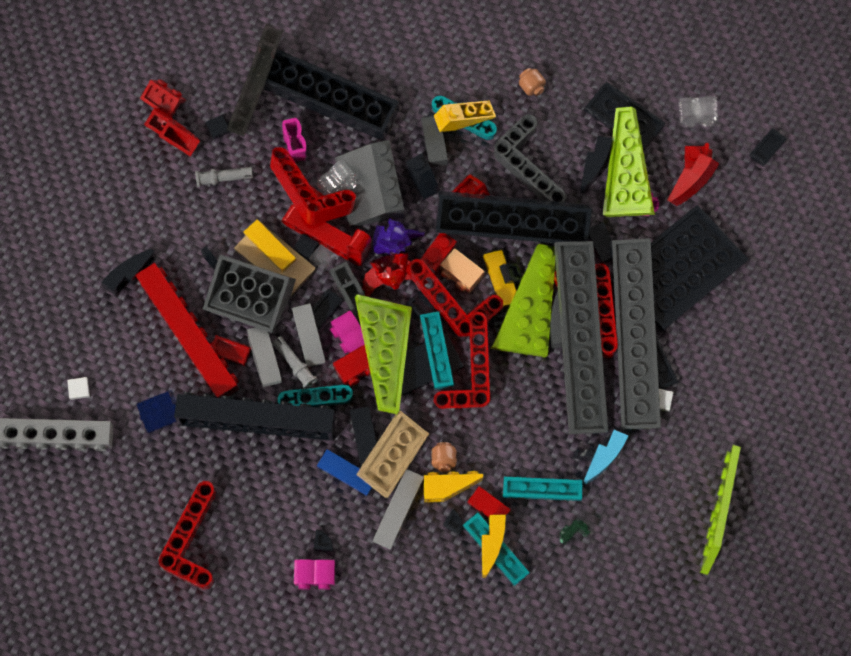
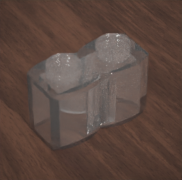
M716 97L679 99L680 125L694 127L696 124L712 126L714 123H717L718 109Z
M342 159L333 165L329 172L321 176L315 185L325 196L342 190L353 189L360 178L349 164Z

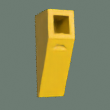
M490 100L446 104L434 115L439 132L455 131L496 117Z
M469 471L467 474L448 472L447 475L430 472L428 475H424V502H445L481 482L483 474H479L478 471Z

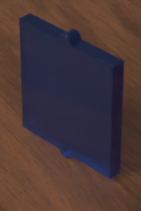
M168 391L136 404L141 415L140 420L143 421L147 433L177 422L174 418L176 405L173 404Z

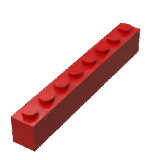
M154 263L136 274L137 280L216 398L230 396L238 391L237 383L239 381L234 373L230 374L227 371L228 364L223 357L219 359L216 354L219 351L213 342L209 344L206 337L208 335L204 328H198L196 325L197 318L193 312L188 313L185 308L188 305L182 296L178 298L175 293L177 289L172 281L167 282L165 279L167 274L162 266L158 268Z

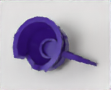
M389 218L387 231H384V226H376L373 237V249L376 254H399V252H404L405 248L411 245L412 241L410 239L424 237L425 232L406 229L401 222Z

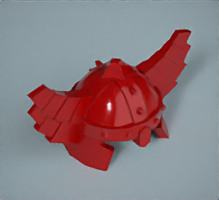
M408 253L386 255L370 261L372 268L364 275L365 278L362 281V290L365 291V296H371L372 292L382 284L396 290L404 280H412L406 272V266L411 262V260H408ZM418 264L412 265L414 273L420 272ZM426 279L424 280V285L429 283Z

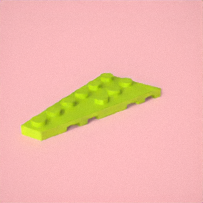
M633 107L616 108L603 216L655 215L636 109Z
M538 244L535 247L528 267L490 349L539 357L548 356L555 270L554 246Z
M356 295L355 301L378 410L398 414L412 307Z
M735 445L732 446L730 452H726L724 463L727 464L721 473V479L723 480L717 493L719 497L710 516V522L712 523L707 531L706 538L708 542L703 550L704 559L700 573L708 575L722 545L741 447Z

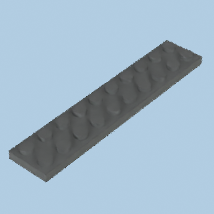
M650 238L612 240L622 430L661 429Z
M593 241L556 242L554 247L569 435L608 433Z

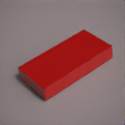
M215 335L213 340L214 345L219 351L216 353L218 357H223L226 360L245 366L252 350L251 347Z
M480 486L467 501L468 504L488 519L490 515L507 516L511 510Z

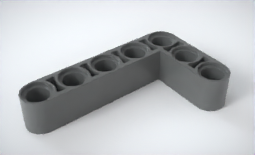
M525 115L495 143L494 157L540 200L553 201L552 198L559 197L561 199L560 202H565V192L518 150L536 131V118L532 115ZM531 124L533 127L526 128L524 125ZM517 136L520 139L515 141L511 137ZM504 148L507 152L501 153L498 149ZM517 160L521 164L514 165L512 164V161ZM532 173L534 176L527 177L525 174ZM545 185L548 188L546 190H542L538 186Z

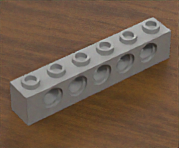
M0 418V448L6 449L9 446H16L18 449H28V446H36V449L46 450L48 447H55L57 450H67V447H73L79 451H85L87 448H94L96 451H106V448L112 449L114 426L111 421ZM14 430H17V436L14 438H10V433ZM32 431H37V436L29 439V434ZM51 432H57L54 439H48ZM71 432H76V437L68 440V435ZM90 433H96V437L93 440H87V436Z

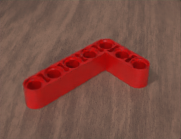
M276 147L272 150L270 167L307 224H319L353 212L356 195L353 191L342 190L317 197L289 152L282 147Z
M294 205L290 206L281 220L287 227L319 242V245L357 266L363 264L371 250V237L364 231L357 229L351 237L326 222L315 225L307 224Z
M415 259L406 266L408 276L459 337L469 336V318L476 311L484 313L488 321L503 308L502 298L498 295H492L485 298L466 314L424 261ZM413 264H418V265H419V267H420V272H419V273H414V272H413V270H412V265H413ZM426 278L432 281L430 289L424 285ZM438 293L444 296L442 304L436 300ZM491 299L497 303L495 309H492L489 305ZM450 308L456 311L455 318H451L448 315ZM474 316L473 324L476 326H481L483 324V318L481 321H478ZM462 323L468 326L467 333L461 331L460 326Z
M595 264V272L605 274L603 278H599L596 275L597 291L604 290L607 295L601 296L597 292L598 310L606 308L609 311L608 314H602L599 310L602 357L608 359L614 356L618 346L610 270L605 264ZM555 271L554 284L557 286V273ZM608 326L611 331L606 333L602 331L601 327ZM609 344L613 350L606 351L603 346Z
M475 312L469 318L471 390L438 391L433 398L434 404L438 408L484 407L490 401L487 317L482 312ZM475 315L482 316L483 324L481 326L473 324V317ZM477 334L484 337V343L480 346L476 345L473 341L474 336ZM482 354L485 357V362L482 365H477L474 362L475 355ZM478 373L485 375L486 379L483 384L475 382V376ZM460 393L467 396L466 403L462 405L456 402V397ZM478 393L486 395V401L482 404L476 402L475 398ZM445 394L448 401L445 405L437 403L438 395Z
M202 481L197 485L159 557V564L163 570L203 590L213 586L214 577L207 569L183 557L216 496V490L209 481ZM205 487L211 488V492L207 496L201 494ZM195 505L202 506L199 513L192 512V508ZM191 522L192 528L189 531H184L183 525ZM182 540V547L179 549L174 548V542ZM171 557L174 559L171 566H164V561L167 558ZM185 566L191 567V572L188 575H182V569ZM202 575L209 576V581L206 584L199 583Z

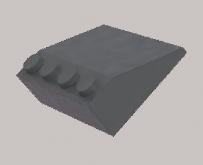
M389 140L372 143L335 157L341 191L351 190L356 195L353 212L347 215L349 228L386 221L389 218L404 217V207Z
M220 255L203 309L273 333L291 297L296 279L229 256Z

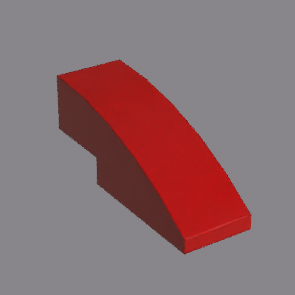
M157 107L153 109L144 124L159 134L160 138L190 157L201 141Z
M700 153L692 169L684 168L667 201L676 206L687 201L706 184L719 163Z

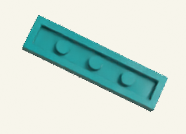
M439 311L421 314L420 319L434 389L453 387L454 383Z
M504 477L503 497L582 501V480Z
M476 513L463 524V527L482 548L481 538L482 535H489V525L479 513ZM502 542L495 565L515 587L530 572L507 545Z

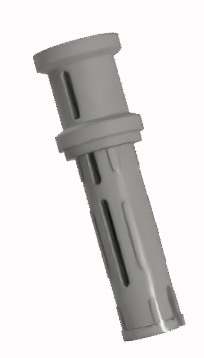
M252 167L216 171V169L206 172L195 171L197 187L206 184L216 185L218 182L253 178Z
M282 336L278 337L279 341L275 339L272 345L275 346L293 369V375L299 378L303 384L302 387L304 389L312 387L318 381V378L313 376L308 370V365L299 360Z

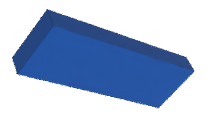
M328 449L325 451L317 467L368 496L372 487L356 475L360 468Z

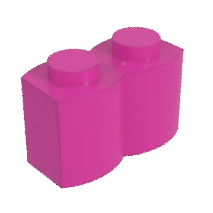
M297 118L283 120V139L287 144V151L295 162L306 160V142L302 136L299 120Z
M351 311L331 321L332 328H330V331L335 339L338 337L342 342L339 345L345 354L351 353L364 345L361 326Z
M295 560L294 585L298 586V589L309 590L310 586H318L320 590H330V586H335V560Z

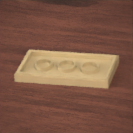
M260 222L296 258V261L284 272H281L247 236L234 249L253 265L295 278L296 282L291 294L292 296L316 271V268Z
M399 411L356 475L382 496L388 498L429 433L402 411Z

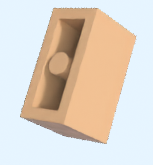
M455 248L440 265L441 275L447 280H453L457 288L463 292L467 291L469 294L484 277V270Z

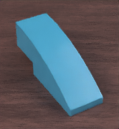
M613 430L607 447L599 444L583 484L587 485L596 479L614 462L621 452L628 435Z

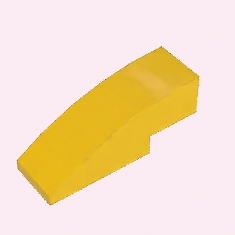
M506 515L489 516V535H482L481 538L482 578L488 576L499 555L504 537Z

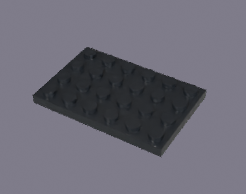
M698 204L651 242L655 323L662 331L666 330L749 260Z

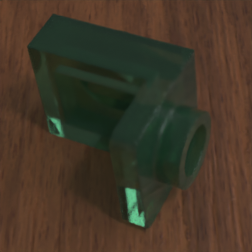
M575 519L570 526L565 525L560 531L561 537L559 541L566 545L577 531L587 538L590 534L589 526L580 520L578 522Z

